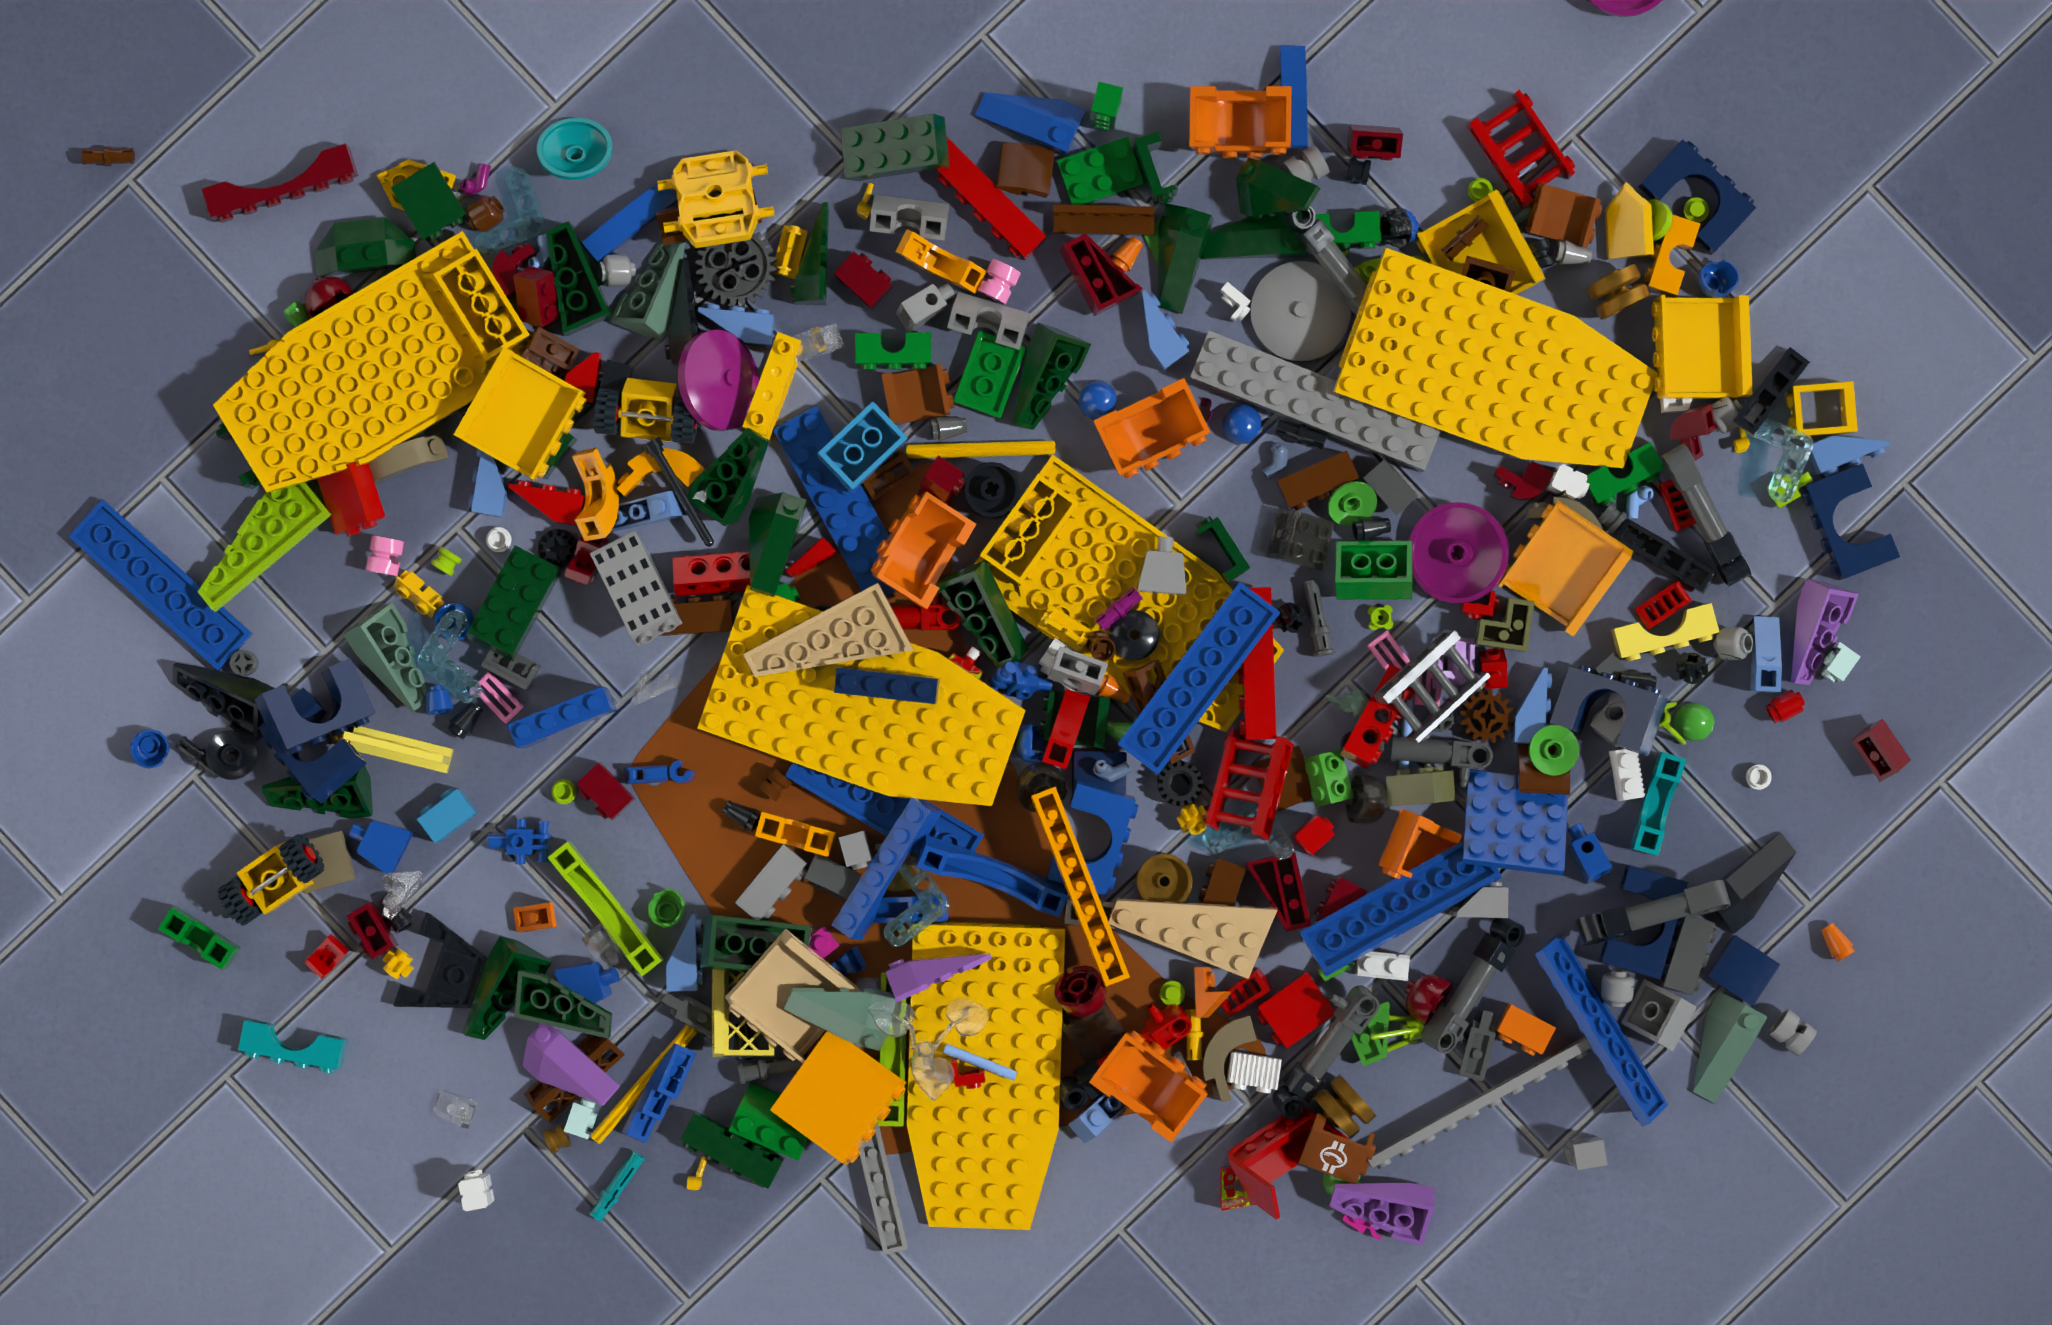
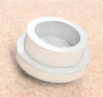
M501 527L491 529L486 537L487 546L494 552L506 551L512 542L510 533Z
M1753 765L1746 773V781L1753 789H1764L1771 782V772L1764 765Z

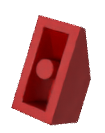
M594 352L566 374V380L562 379L586 393L584 396L587 399L585 404H596L597 378L602 362V354Z

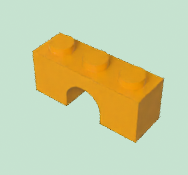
M1672 215L1670 229L1661 238L1660 243H1655L1654 255H1651V257L1655 259L1652 268L1648 267L1644 275L1643 281L1647 282L1648 290L1671 298L1678 295L1685 271L1675 268L1670 263L1669 254L1674 248H1682L1688 251L1693 248L1700 223Z
M761 812L755 836L829 857L836 832L767 812Z

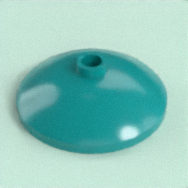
M567 118L555 122L544 130L537 143V156L541 166L551 175L565 180H581L594 176L606 167L613 152L612 140L607 130L597 122L585 118Z

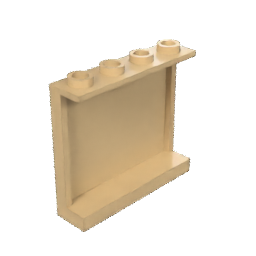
M785 929L725 998L730 1005L728 1009L738 1018L741 1015L748 1020L746 1023L754 1031L758 1032L761 1030L764 1032L766 1040L775 1047L778 1044L783 1047V1053L792 1061L798 1059L804 1063L803 1055L822 1035L825 1029L783 1009L791 989L823 988L826 992H840V988H849V992H861V990Z

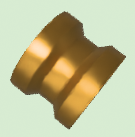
M563 1123L558 1124L553 1130L547 1129L543 1131L545 1141L552 1154L557 1153L559 1148L572 1146L569 1134L564 1132L565 1126Z

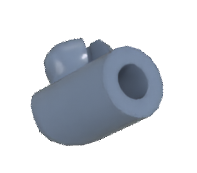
M1278 442L1272 445L1273 462L1262 470L1268 480L1272 479L1287 466L1288 449L1282 443Z
M1098 760L1093 767L1095 775L1108 782H1113L1131 773L1130 767L1126 762L1112 767L1106 764V761Z

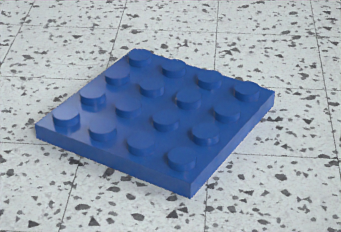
M1470 770L1466 787L1462 863L1563 876L1565 869L1568 795L1519 792L1516 775Z

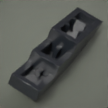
M1789 347L1734 418L1733 422L1754 436L1810 361Z
M1628 518L1615 537L1616 540L1631 549L1633 553L1703 595L1717 574L1715 570L1695 560L1693 556L1671 545L1669 541Z

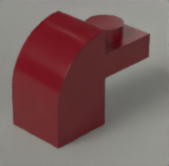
M522 243L511 251L513 255L510 257L502 249L494 259L492 274L507 299L516 295L513 275L519 273L518 268L528 262L529 258L537 254L530 243L527 245Z
M1712 405L1697 406L1689 409L1673 422L1670 430V439H1680V445L1684 443L1688 447L1695 461L1704 456L1699 436L1708 435L1717 429L1714 422Z
M1531 461L1521 477L1502 466H1498L1492 476L1497 478L1496 483L1503 488H1514L1509 498L1523 501L1539 495L1546 488L1554 473Z
M581 536L578 540L574 558L567 566L564 577L570 578L579 584L588 585L589 582H593L598 574V569L590 553L607 545L609 538L584 541Z

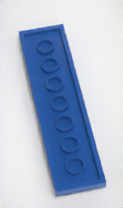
M815 406L773 429L861 590L863 591L879 583L886 597L896 592L875 578L871 571L873 564L879 556L876 550L884 539H888L889 535L862 486L860 485L851 493L817 458L818 452L834 438L819 408Z
M104 499L95 506L68 536L216 670L220 671L231 659L232 655L253 635L225 607L222 606L218 611L214 612L198 593L201 586Z
M1239 582L1119 741L1118 745L1158 775L1280 614V611Z
M792 763L785 775L787 778L888 836L911 799L886 796L796 763ZM924 800L942 813L930 831L929 836L975 852L984 834ZM923 840L913 850L914 853H919Z
M1463 841L1408 871L1413 874L1411 878L1401 875L1400 879L1395 878L1302 930L1300 936L1326 977L1478 892L1482 887H1487L1492 882H1496L1502 878L1501 873L1495 867L1463 864Z
M1561 933L1553 937L1535 953L1538 964L1549 976L1553 988L1559 992L1566 1009L1572 1013L1577 1021L1579 1030L1585 1034L1590 1042L1592 1051L1600 1058L1607 1075L1613 1079L1618 1087L1620 1096L1628 1103L1633 1117L1644 1127L1650 1124L1668 1106V1103Z

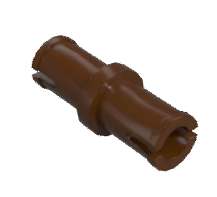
M105 146L104 149H82L83 165L105 164L106 166H112V164L135 163L134 148L111 149V146Z
M1479 215L1463 230L1459 229L1456 232L1457 236L1441 249L1450 261H1453L1467 246L1470 247L1474 244L1472 241L1489 227Z

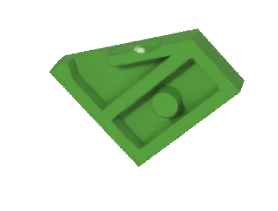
M1388 1001L1379 1005L1378 1012L1360 1035L1355 1033L1351 1038L1363 1067L1387 1057L1388 1038L1372 1040L1370 1036L1388 1032L1390 1010Z

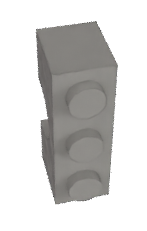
M875 195L871 209L870 231L895 234V230L898 227L911 226L918 229L920 236L923 238L944 241L948 223L949 204Z
M958 292L947 328L971 335L975 328L985 327L996 333L995 343L1019 350L1026 332L1030 313Z

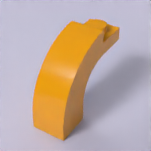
M908 229L905 231L895 251L905 257V260L924 271L972 293H976L986 273L984 269L973 262L937 247Z
M597 448L576 451L572 458L583 480L586 500L584 508L575 519V522L584 541L606 538L615 525L619 507L618 486L611 464H604Z
M663 448V454L675 475L690 489L695 478L706 469L693 457L682 451ZM643 452L631 459L627 464L634 471L631 474L629 472L625 473L619 479L618 483L620 486L617 490L627 497L648 475L662 472L654 457L651 458L649 454L646 455Z

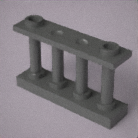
M1445 629L1373 694L1378 703L1393 704L1411 726L1413 731L1406 736L1408 741L1419 743L1427 740L1432 734L1431 731L1472 693L1480 691L1486 685L1485 681L1491 677L1487 672L1477 671L1474 673L1455 649V643L1461 638L1455 630ZM1443 654H1447L1467 679L1458 690H1456L1437 665V659ZM1425 670L1430 671L1449 696L1440 706L1436 704L1419 682V676ZM1407 687H1411L1431 712L1422 723H1420L1401 698V692Z

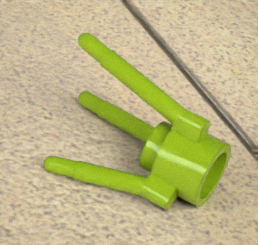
M1677 702L1666 703L1658 728H1665L1682 745H1685L1686 741L1669 724L1671 716L1667 709L1677 706Z
M1389 1015V1021L1405 1022L1401 1024V1030L1370 1036V1039L1374 1040L1403 1035L1405 1040L1387 1046V1052H1390L1408 1044L1418 1043V1039H1422L1424 1025L1416 1021L1411 1015Z

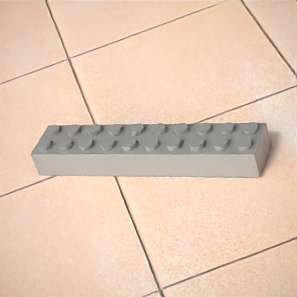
M1208 331L1189 379L1419 472L1425 471L1441 431L1333 392L1337 381L1212 331Z

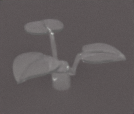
M886 999L873 1004L868 1009L878 1029L888 1036L900 1037L909 1029L911 1037L910 1048L914 1050L911 1057L912 1074L919 1087L933 1101L950 1086L954 1078V1070L948 1061L940 1057L933 1058L937 1047L953 1027L962 1036H973L985 1027L989 1017L988 1010L984 1006L969 999H956L948 1005L946 1010V1016L952 1023L946 1027L932 1045L928 1041L916 1043L914 1026L910 1024L915 1019V1012L907 1003L903 1001L897 1002L896 999Z

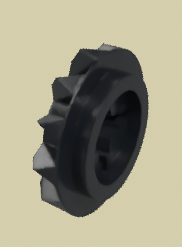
M553 529L544 533L538 542L539 557L560 569L566 568L574 558L577 548V541L574 536L563 529ZM555 538H557L559 545L568 546V548L560 552V560H558L555 552L547 551V549L555 546Z

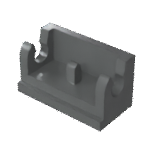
M1386 458L1364 477V480L1396 516L1419 496Z
M491 650L481 665L524 690H529L541 668L540 665L520 654H517L512 662Z
M815 854L804 877V883L846 902L862 874L819 854Z

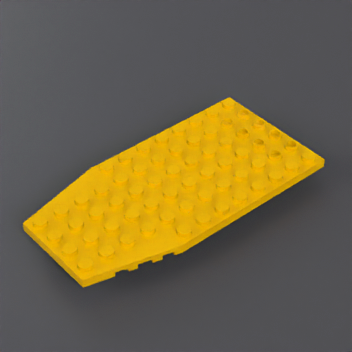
M462 231L287 332L258 363L251 367L238 382L213 404V407L266 493L340 472L347 469L346 464L356 462L357 466L367 464L393 448L392 446L407 441L468 405L475 398L503 347L520 355L530 334L477 249L474 250Z
M1384 248L1376 272L1372 271L1342 354L1338 366L1341 368L1333 392L1521 459L1624 468L1652 392L1654 379L1658 373L1574 315L1389 248Z
M1052 455L984 548L975 564L986 560L1009 609L1050 639L1054 640L1056 637L1037 626L1050 604L1093 632L1103 631L1109 636L1110 627L1104 631L1094 619L1111 606L1113 600L1117 601L1131 587L1137 590L1146 551H1157L1158 537L1168 536L1059 458ZM1174 540L1172 552L1183 553L1186 594L1176 595L1138 591L1143 599L1130 609L1146 612L1156 621L1160 634L1156 649L1148 657L1140 660H1128L1115 652L1114 656L1106 661L1108 665L1105 675L1109 676L1110 673L1112 677L1114 676L1130 695L1131 693L1123 672L1132 668H1140L1159 659L1165 676L1168 678L1233 591L1216 570ZM1137 630L1130 632L1132 639L1136 640L1139 638L1140 634ZM1273 637L1275 664L1284 649ZM1086 644L1082 648L1081 652H1078L1083 655L1092 657V655L1086 648ZM1154 668L1145 673L1148 681L1155 684L1157 675ZM1238 669L1198 722L1223 732L1229 729L1241 712L1239 710L1238 696L1243 695V684L1238 685Z
M747 585L698 729L886 796L913 797L924 800L986 806L993 805L1024 717L1025 709L939 652L911 642L910 644L914 651L755 677L743 654L823 611L778 595L772 597L750 590V585ZM837 667H847L940 678L937 704L834 693Z
M913 923L912 960L990 953L992 959L967 971L954 974L953 977L943 982L933 983L928 989L911 996L907 1129L929 1227L1030 1230L1059 1131L1063 1008L1059 1005L1054 991L1056 983L1064 974L1065 928L1000 923ZM946 1043L1017 1071L1014 1081L985 1070L986 1082L981 1083V1087L966 1089V1086L955 1087L954 1080L949 1081L947 1066L952 1065L951 1060L954 1057L943 1053ZM957 1059L959 1072L982 1069Z

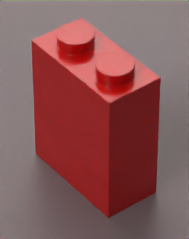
M356 462L348 463L345 470L317 478L326 507L332 514L330 520L335 535L346 533L347 537L361 533L360 528L363 530L377 526L376 521L386 517L368 463L357 466Z
M1305 971L1258 1004L1259 1012L1256 1015L1264 1026L1269 1023L1274 1030L1270 1035L1280 1047L1284 1044L1286 1048H1289L1334 1016L1335 1011L1310 975Z

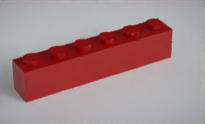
M947 137L949 167L934 169L939 174L937 179L946 188L950 185L957 192L954 196L964 206L968 203L974 209L972 214L981 223L986 221L992 227L990 232L999 241L1004 239L1010 245L1007 249L1017 259L1021 256L1026 260L1046 240V235L1000 189H997L996 185Z
M1271 587L1249 588L1272 605ZM1273 623L1243 661L1242 669H1238V685L1243 684V695L1238 696L1239 710L1244 711V720H1239L1240 735H1244V740L1276 739Z

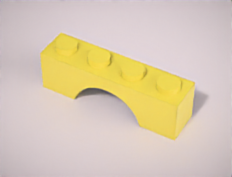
M1712 603L1683 610L1680 625L1667 636L1650 634L1643 629L1639 622L1612 629L1611 633L1618 659L1625 657L1626 662L1640 659V653L1649 651L1650 655L1665 652L1664 647L1673 644L1675 649L1689 646L1688 640L1698 638L1699 643L1714 639L1713 634L1719 633V628Z

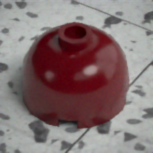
M333 276L318 277L312 282L305 293L306 311L310 318H313L353 295L354 292L346 281Z
M1087 965L1076 966L1072 968V973H1069L1067 976L1064 973L1055 985L1054 994L1059 1005L1068 1014L1077 1017H1087L1096 1013L1103 1006L1107 988L1094 967Z
M1433 974L1421 976L1417 981L1411 980L1405 989V993L1408 994L1406 1007L1409 1014L1419 1023L1427 1025L1442 1002H1446L1451 992L1452 984L1445 978Z

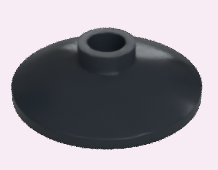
M1129 610L1124 618L1120 617L1111 625L1109 637L1114 642L1115 652L1119 656L1128 660H1140L1148 657L1156 649L1159 642V628L1156 621L1146 612ZM1132 630L1139 632L1138 639L1134 640L1130 637Z
M234 730L221 732L214 736L207 746V764L210 770L220 778L226 780L243 778L252 771L256 764V746L250 737L242 732ZM231 753L236 756V759L229 761L226 756Z

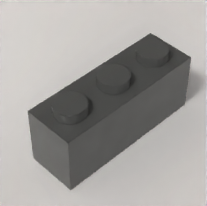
M1691 915L1682 917L1681 924L1675 935L1676 942L1674 948L1670 951L1667 960L1669 961L1668 970L1662 976L1660 982L1661 986L1692 996L1694 991L1697 992L1699 990L1702 977H1699L1701 967L1705 968L1707 965L1709 953L1706 951L1709 943L1714 942L1717 929L1714 928L1715 923L1698 917L1691 918Z

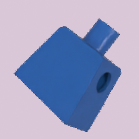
M372 820L368 828L354 823L349 836L361 842L357 849L359 855L384 873L394 875L414 831Z
M1581 823L1570 827L1568 832L1574 842L1570 844L1569 849L1586 884L1609 874L1612 865L1594 832L1587 835ZM1587 846L1591 852L1585 853L1581 848Z
M600 961L567 966L554 971L558 983L595 1004L612 995L609 985L619 981L617 969L612 967L604 970Z

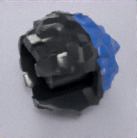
M1396 207L1383 214L1380 220L1382 241L1398 249L1410 244L1417 236V229L1420 227L1412 212Z

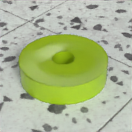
M1653 199L1648 200L1652 208V219L1654 218L1652 222L1653 241L1662 238L1670 229L1672 212L1669 206Z

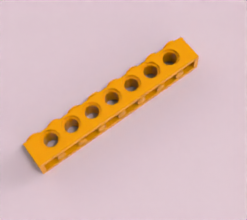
M1056 787L1032 795L1031 800L1104 986L1108 987L1130 978Z

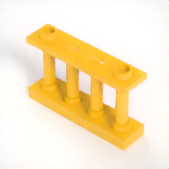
M777 332L742 426L746 429L751 428L769 441L805 348L801 345V340Z

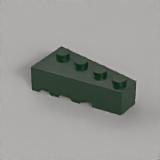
M568 221L547 230L546 235L563 334L570 336L612 317L611 310L573 224Z
M697 1111L694 1112L680 1139L685 1142L683 1145L685 1148L695 1153L699 1150L706 1154L705 1158L716 1164L722 1163L729 1167V1171L739 1176L744 1175L751 1179L752 1183L767 1189L771 1186L785 1159L784 1156L762 1145L729 1132L728 1127Z

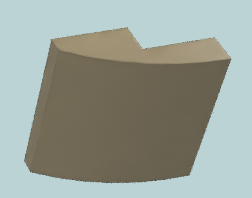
M343 831L309 840V843L315 846L314 849L320 853L319 857L323 859L322 863L325 866V870L312 879L314 884L303 891L304 894L356 879Z

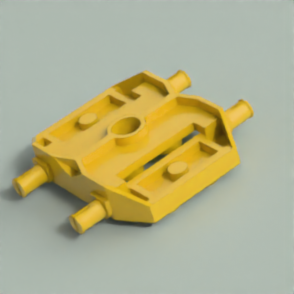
M737 150L683 158L674 168L672 179L657 180L659 191L674 188V190L676 189L680 217H678V221L663 222L664 232H683V235L695 248L751 240L758 220L775 216L773 206L758 208V205H755L751 178L758 175H768L767 164L752 166L748 159ZM713 190L722 192L718 197L709 196V193ZM736 211L744 212V214L731 215L699 221L693 220V218L697 217L707 218L711 215L723 213L733 214Z

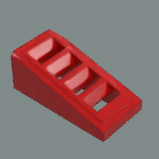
M1669 480L1659 484L1658 488L1675 531L1697 524L1685 499L1672 503V498L1682 495L1679 490L1669 494L1668 489L1675 487L1673 481ZM1684 504L1687 505L1688 509L1675 512L1674 508ZM1690 513V519L1682 522L1678 521V517Z
M823 537L796 560L786 572L792 578L797 577L833 559L839 554Z
M1677 580L1635 608L1634 611L1647 630H1650L1692 600ZM1674 589L1681 602L1677 603L1670 591ZM1665 595L1673 607L1669 609L1661 597ZM1655 601L1663 610L1664 613L1662 615H1660V613L1653 605ZM1646 607L1650 609L1656 618L1652 621L1644 609Z
M1258 968L1250 974L1249 979L1243 978L1225 990L1231 992L1230 996L1237 1007L1233 1008L1227 998L1220 1006L1228 1018L1273 990V987L1262 970ZM1252 978H1255L1262 991H1259ZM1247 983L1254 994L1253 997L1249 995L1243 984ZM1234 990H1239L1245 1002H1241Z

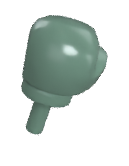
M1354 689L1350 695L1344 693L1343 698L1327 694L1325 699L1326 701L1340 704V711H1344V713L1355 718L1361 717L1369 702L1365 692L1359 689Z

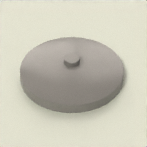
M1294 261L1276 267L1260 281L1252 297L1250 318L1256 337L1269 352L1284 360L1308 362L1327 355L1337 347L1349 327L1351 309L1344 301L1346 299L1345 295L1321 265L1307 261Z

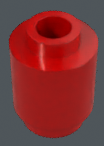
M1791 689L1770 700V704L1766 705L1765 708L1774 723L1779 721L1782 723L1803 712L1802 706L1805 705V702L1799 692L1795 693Z

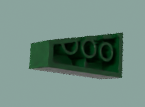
M986 560L944 575L935 584L939 587L938 594L941 592L948 601L946 604L950 609L958 613L964 621L962 624L968 631L971 630L978 639L977 643L997 668L1004 666L1007 662L1013 663L1018 661L1028 651L1027 644Z

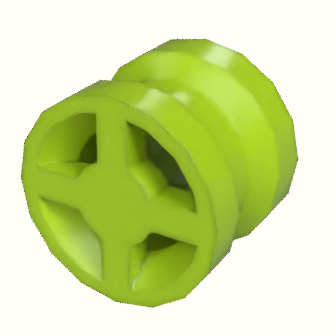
M441 546L438 557L433 559L431 564L446 574L453 576L455 566L460 564L463 559Z

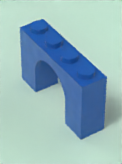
M601 686L510 723L508 727L516 747L525 749L547 740V737L589 720H597L616 712L617 709L609 689Z
M1076 779L1069 802L1070 807L1101 817L1106 821L1111 830L1110 842L1105 851L1097 857L1084 859L1097 894L1106 896L1108 890H1113L1116 880L1113 872L1115 866L1120 867L1123 858V852H1120L1122 843H1127L1131 829L1127 827L1130 818L1135 819L1138 804H1135L1134 796ZM1053 856L1047 878L1064 884Z

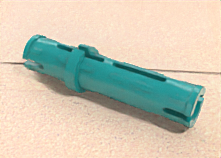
M633 1150L631 1151V1154L618 1170L608 1187L600 1192L601 1197L591 1211H589L592 1217L602 1222L613 1204L619 1202L618 1197L631 1181L643 1161L646 1160L643 1156Z

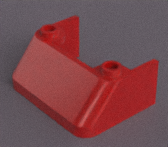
M1305 1107L1299 1117L1288 1119L1282 1115L1232 1147L1228 1152L1229 1164L1249 1199L1276 1220L1280 1218L1275 1187L1270 1183L1300 1164L1299 1160L1317 1116ZM1325 1122L1323 1130L1349 1140L1347 1136Z

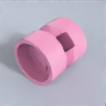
M992 259L986 270L988 277L982 279L977 292L997 303L1006 305L1012 293L1009 288L1016 285L1021 273L1001 261Z
M372 535L369 549L373 553L367 558L365 570L398 576L400 562L397 558L402 556L404 541Z

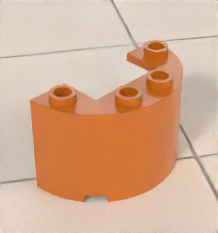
M1190 86L1189 147L1195 150V154L1208 155L1210 153L1222 154V158L1226 159L1237 158V154L1247 155V158L1260 159L1262 154L1268 153L1273 155L1286 154V150L1291 147L1292 86H1266V91H1217L1216 86Z
M1185 378L1161 388L1159 392L1119 411L1115 410L1093 421L1119 476H1124L1125 479L1138 474V469L1143 467L1145 471H1148L1158 466V460L1167 457L1169 461L1182 454L1181 449L1190 444L1195 447L1206 442L1205 436L1211 433Z
M927 491L920 496L916 494L910 501L909 508L901 519L896 518L892 522L888 530L891 534L887 540L884 539L878 546L876 552L879 556L871 568L875 578L925 610L928 609L939 590V587L935 584L956 548L965 545L976 526V523Z
M1401 809L1378 865L1383 867L1382 873L1400 879L1401 875L1411 878L1413 874L1408 871L1463 841V835L1439 826L1434 821L1421 815Z
M1134 1030L1131 1033L1126 1032L1089 1083L1108 1097L1113 1095L1148 1121L1154 1131L1172 1143L1208 1095L1204 1089L1207 1085L1198 1077H1192L1184 1070L1186 1065L1179 1059L1173 1057L1171 1060L1164 1055L1165 1049L1157 1043L1153 1042L1150 1045L1144 1041V1037Z

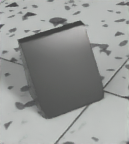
M1613 652L1593 668L1596 675L1600 676L1601 672L1616 676L1615 681H1618L1620 672H1628Z

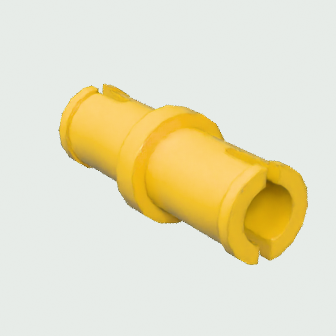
M1196 1009L1184 1010L1192 1023L1190 1033L1184 1037L1186 1038L1187 1047L1186 1061L1203 1060L1201 1037H1204V1032H1201V1019L1196 1018Z

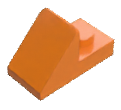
M553 902L513 908L517 933L557 927Z
M1194 967L1196 1018H1209L1231 992H1212V987L1215 986V975L1212 972V968Z

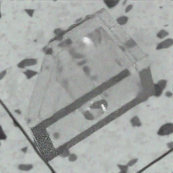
M602 923L598 924L581 938L591 955L605 970L612 967L617 969L619 981L635 969Z

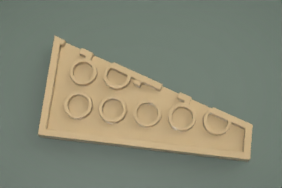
M879 583L743 655L754 676L757 677L914 651Z
M1116 899L1108 922L1112 926L1249 979L1278 909L1273 907L1256 908L1254 906L1238 907L1221 904H1186L1169 901L1151 902L1148 900Z

